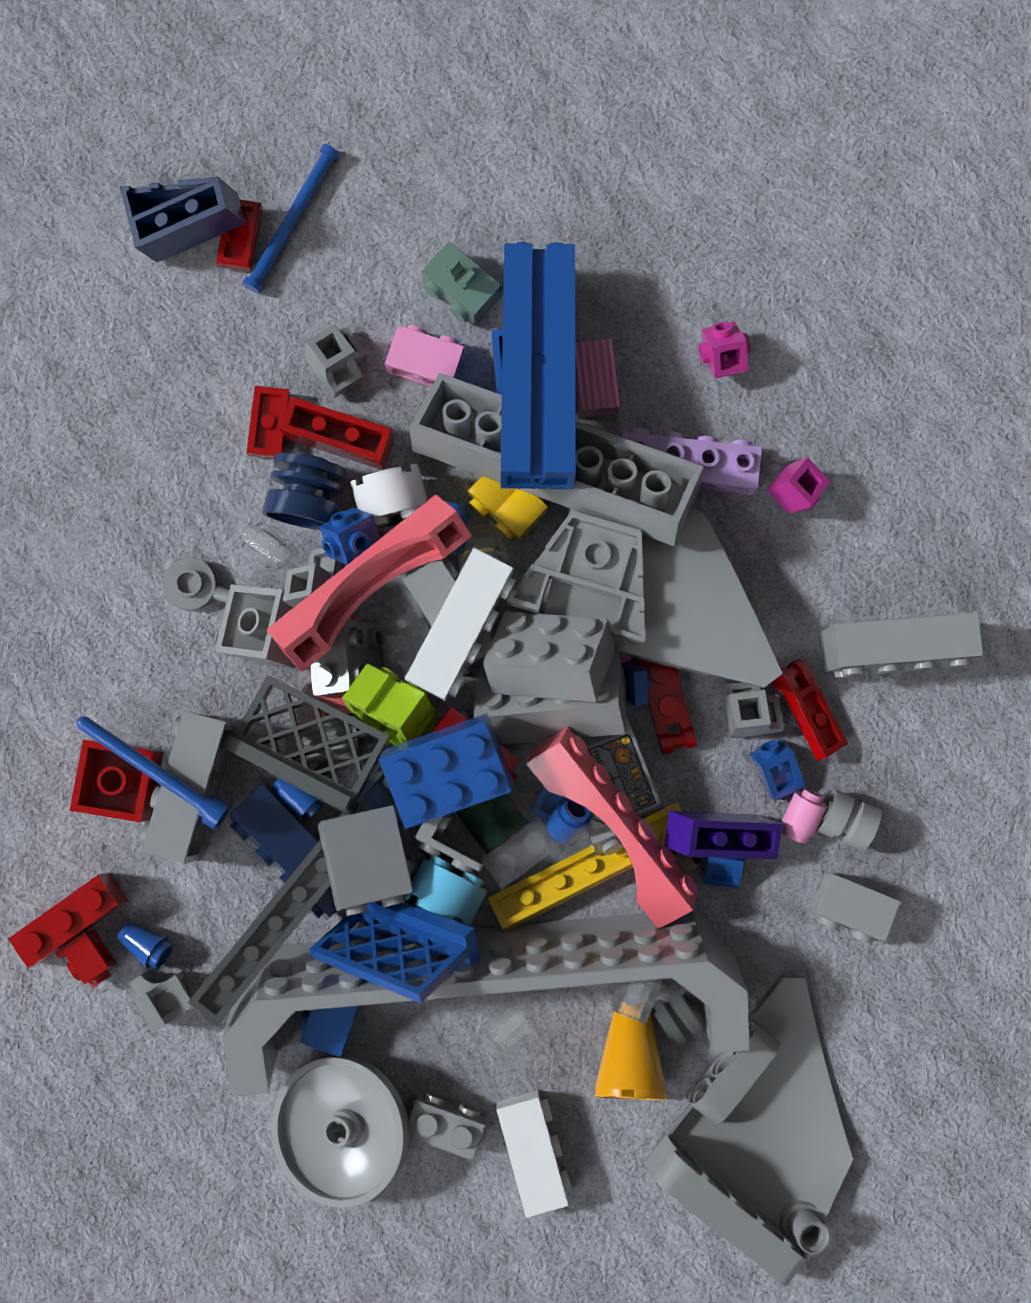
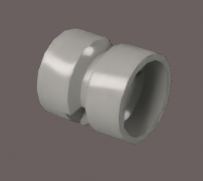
M834 789L825 801L828 808L817 831L833 839L837 836H843L844 844L864 852L876 835L881 822L882 810L865 802H860L856 805L854 797Z

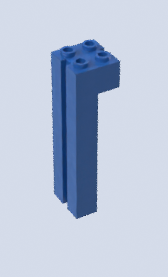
M527 242L504 243L501 488L574 489L576 473L575 244L554 242L547 244L546 249H533V244Z

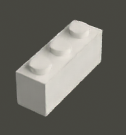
M537 1090L498 1101L496 1110L526 1218L568 1206L567 1193L573 1191L567 1170L560 1172L557 1158L563 1156L557 1134L550 1136L547 1122L553 1120L548 1100H540Z

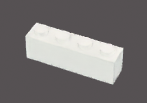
M473 548L405 677L407 682L444 701L447 700L449 695L456 697L465 680V677L460 674L466 662L473 664L481 650L482 645L477 643L483 630L490 632L499 615V612L494 609L500 597L506 600L515 585L516 580L511 578L513 574L512 567Z

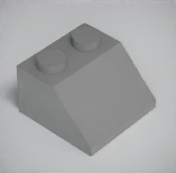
M231 584L215 652L268 665L294 668L295 665L266 631L267 628L293 609L283 602L284 590Z

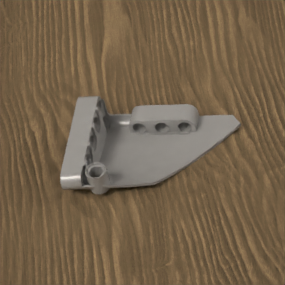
M692 508L690 509L675 546L642 535L646 637L644 644L641 645L612 636L615 647L614 652H620L624 656L696 674L714 675L762 688L783 674L749 599L704 513ZM552 579L544 614L608 618L612 633L622 600Z
M804 976L781 977L749 1018L750 1050L726 1052L718 1056L691 1091L688 1107L643 1162L652 1178L668 1194L785 1286L789 1284L807 1261L806 1257L808 1254L821 1253L828 1246L830 1234L824 1224L854 1160L829 1078L807 981ZM813 1226L808 1234L803 1235L808 1227Z

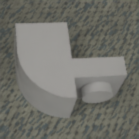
M323 548L311 550L308 565L288 569L283 602L294 608L342 570L344 563L329 558Z

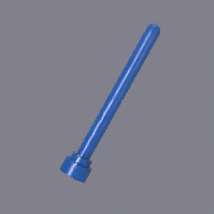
M82 716L77 720L78 729L199 810L198 815L202 817V822L213 830L217 829L228 815L232 806L220 797L217 799L212 796L206 798L89 717Z

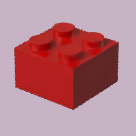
M83 739L69 811L140 823L150 822L153 813V807H150V802L158 782L99 742ZM133 747L161 766L164 752Z

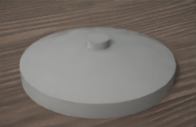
M335 1055L312 1061L299 1068L288 1078L275 1101L271 1120V1134L277 1160L289 1181L311 1200L322 1205L337 1208L357 1206L366 1203L385 1191L401 1171L409 1145L407 1113L394 1085L379 1069L370 1063L356 1057L341 1055V1057Z

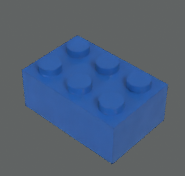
M488 713L384 749L378 759L405 829L512 791L513 779Z

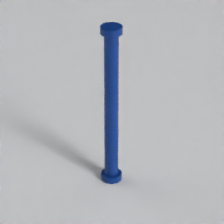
M328 144L322 145L319 150L321 155L256 267L250 277L246 276L242 284L249 290L257 294L261 293L263 290L261 284L331 164L337 162L340 158V153Z

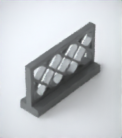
M268 675L233 736L228 734L221 747L243 761L351 815L355 814L360 804L357 803V800L377 766L379 757L389 744L391 737ZM273 687L283 691L286 705L268 710L266 699ZM291 696H293V697H295V698H297V699H299V700H298V701H295V702H292ZM308 704L313 706L317 719L298 725L294 709ZM289 711L293 728L275 733L271 717ZM321 711H323V712H325V713H327V714H329V715H328V716H325V717H322ZM265 719L269 736L257 740L246 736L253 723ZM338 719L343 721L347 735L329 741L324 724ZM319 726L323 743L305 749L300 732ZM351 726L359 729L360 731L353 733ZM295 734L299 751L286 756L280 754L277 740ZM366 735L379 739L373 752L359 757L355 739ZM271 742L272 749L264 746V744ZM349 742L354 759L335 765L331 747ZM325 750L330 767L318 771L311 770L307 755ZM298 758H301L302 764H300V763H298V762H296V761H294V760H295V759H298ZM367 761V763L365 764L364 768H362V764H361V763ZM356 765L359 777L352 790L340 784L337 771ZM332 773L333 780L324 775Z

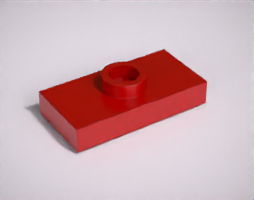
M239 199L246 224L221 235L216 264L221 268L252 272L263 206L261 202Z

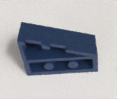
M219 177L178 180V184L170 185L149 183V187L139 188L120 186L135 248L157 263L246 224L238 193Z

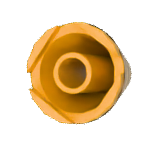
M622 1001L621 1007L614 1008L594 1088L595 1097L666 1100L667 1090L650 1009L643 1008L642 1001Z

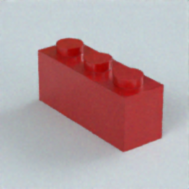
M292 396L280 427L282 434L287 440L380 470L385 468L395 439L391 428Z
M110 873L99 874L9 937L8 940L29 969L45 962L56 951L82 933L90 930L129 902V900Z

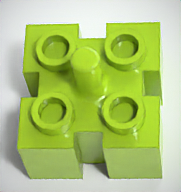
M366 664L342 697L349 710L356 714L354 718L391 737L390 743L394 746L429 734L439 719L435 714V707L430 704L427 698V691L407 681L405 683L402 681L398 683V676L385 667H381L379 670Z

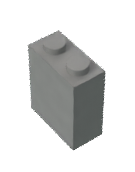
M393 805L324 820L318 824L336 911L346 909L347 916L369 911L368 904L382 901L384 908L405 902L404 895L412 893L413 890Z

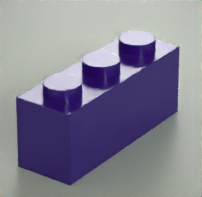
M669 810L664 846L688 857L778 859L783 824L756 814Z

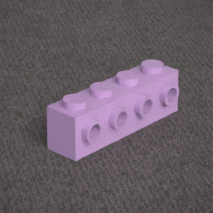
M631 428L629 432H622V438L704 466L700 483L701 490L753 495L758 488L762 447L753 446L751 441L733 440L732 444L718 442V438L712 436H699L698 440L686 439L683 434L677 432H665L663 436L651 435L649 430L642 428Z

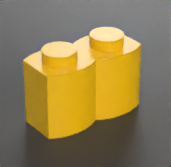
M483 476L468 490L469 497L472 499L469 502L470 506L482 517L489 514L498 522L494 527L508 540L514 537L520 542L548 512V507L537 496L519 489L501 488V483Z

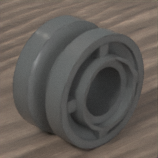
M675 988L668 993L669 1001L667 1003L658 999L652 1005L656 1010L654 1015L671 1042L675 1040L680 1048L687 1043V1033L698 1036L704 1031L699 1024L702 1021L684 994L680 995Z

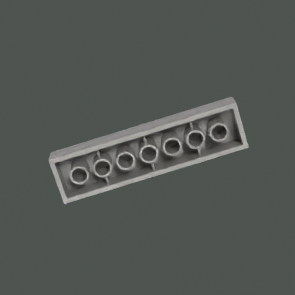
M439 373L409 427L412 451L501 483L502 395ZM575 421L576 473L574 489L519 490L587 515L642 530V535L675 546L700 489L704 466Z

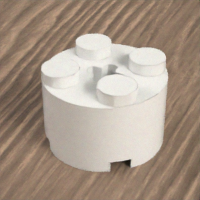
M418 464L410 465L412 472L402 471L400 466L362 476L364 484L361 485L357 480L350 482L357 509L372 514L377 528L392 524L390 517L401 515L402 519H406L428 501Z

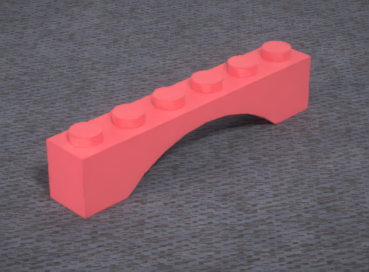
M435 495L267 628L266 631L302 673L331 650L338 633L347 619L371 594L408 570L432 561L444 559L468 540L471 534L458 512Z
M566 727L536 746L526 762L527 766L548 792L564 796L586 807L601 818L617 835L626 849L634 868L637 883V903L659 929L693 911L698 895L695 881L690 875L684 874L676 864L673 853L667 847H663L657 840L650 824L638 816L632 808L628 796L622 791L619 792L610 780L606 768L599 763L597 764L589 754L583 739L578 735H574L570 728Z

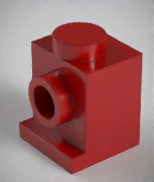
M95 929L82 933L55 952L58 959L66 956L69 961L67 963L68 970L76 980H81L84 985L89 983L92 988L111 977L109 970L118 964Z

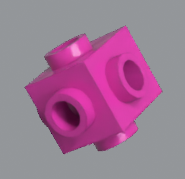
M735 321L718 322L712 327L701 329L703 343H698L700 361L702 364L707 363L715 379L749 371L748 353H750V341L747 333H742Z

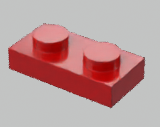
M264 386L254 387L246 451L248 456L274 459V455L277 453H284L285 437L280 427L291 397L289 389Z

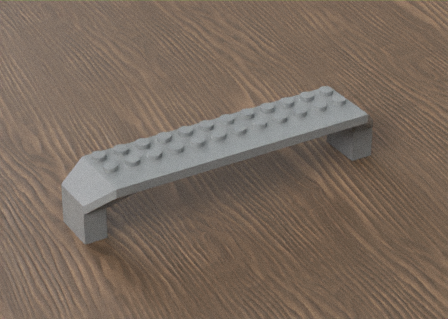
M694 911L659 929L646 913L526 923L505 932L501 926L474 928L481 957L472 966L462 963L427 998L438 999L672 978L701 1000V1015L713 1054L750 1050L748 991L735 955ZM394 935L378 936V937H377V940H382V939L391 938V937H395V936H394ZM371 937L351 941V946L371 942ZM316 942L282 945L230 1009L222 1038L231 1096L269 1093L277 1056L275 1033L295 1011L414 1000L312 958L309 948ZM345 943L333 945L328 950L334 951L346 948ZM417 944L403 946L404 951L422 948V946ZM398 948L378 952V957L399 953ZM372 953L352 958L355 962L373 959ZM438 955L431 957V960L434 963L447 960L449 957ZM426 958L405 963L406 969L427 964ZM400 964L381 968L379 972L386 974L399 971ZM428 976L407 980V983L419 987Z

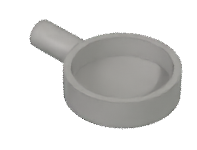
M183 558L174 562L167 569L163 578L165 596L174 606L182 610L197 611L203 609L213 599L227 603L229 589L218 586L214 571L199 559Z

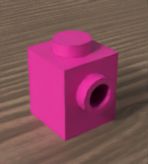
M806 457L785 466L766 491L788 514H792L800 510L808 511L819 502L820 495L831 481Z

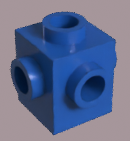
M356 508L335 513L331 516L330 521L319 526L323 537L322 547L327 556L346 565L381 539L373 515Z

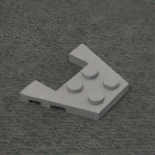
M572 510L547 543L539 558L524 574L522 581L510 593L507 605L539 614L549 580L560 581L622 600L612 636L643 645L646 633L642 530Z

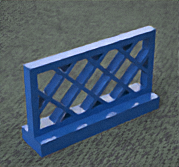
M382 901L368 904L369 911L350 916L346 915L309 948L312 958L421 1004L462 963L472 966L481 957L474 928L405 902L384 908ZM360 920H362L363 924L368 925L366 927L350 930ZM389 933L395 937L377 940L376 936ZM371 937V942L351 946V941ZM341 943L346 945V948L334 951L328 950L333 945ZM417 944L422 946V948L404 951L403 946ZM398 948L399 953L378 957V952ZM371 953L373 959L361 962H355L352 960V958L363 956ZM438 955L449 957L447 960L434 963L431 960V957ZM426 958L427 964L406 969L405 963ZM400 964L399 971L386 974L379 972L381 968ZM428 976L419 987L407 983V980Z

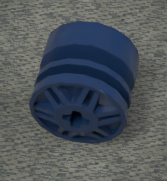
M277 453L274 455L273 465L280 470L272 471L270 478L284 486V489H270L266 492L262 514L282 523L320 530L319 526L330 521L331 516L339 512V505L326 499V496H339L343 494V487L336 482L346 480V469L324 458L309 454Z

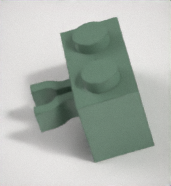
M449 241L422 270L423 283L425 284L423 288L435 300L439 301L442 298L451 306L449 308L451 313L462 322L468 320L476 326L501 297V284Z

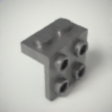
M347 619L338 633L331 650L310 666L313 696L345 693L366 664L379 670L381 667L386 668L382 648L384 645V635L377 622Z

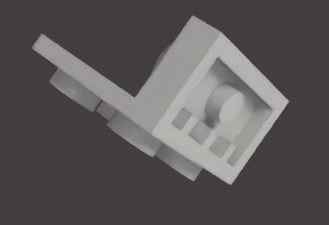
M449 813L422 823L415 837L422 841L419 848L436 857H439L442 852L454 858L453 866L468 874H471L473 869L481 871L485 862L435 836L437 832L443 834L446 831L454 814Z

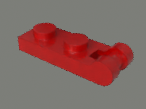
M796 659L787 665V669L780 668L783 674L773 680L772 684L785 697L816 760L825 759L848 745L807 663L802 659Z
M638 660V666L647 670L650 679L648 705L662 755L673 753V749L683 746L686 749L697 747L695 733L689 718L677 669ZM678 723L681 733L669 736L667 725Z

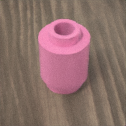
M804 788L803 792L795 791L781 821L783 824L782 833L788 838L804 844L808 842L810 837H814L828 808V805L823 802L824 796L809 788Z

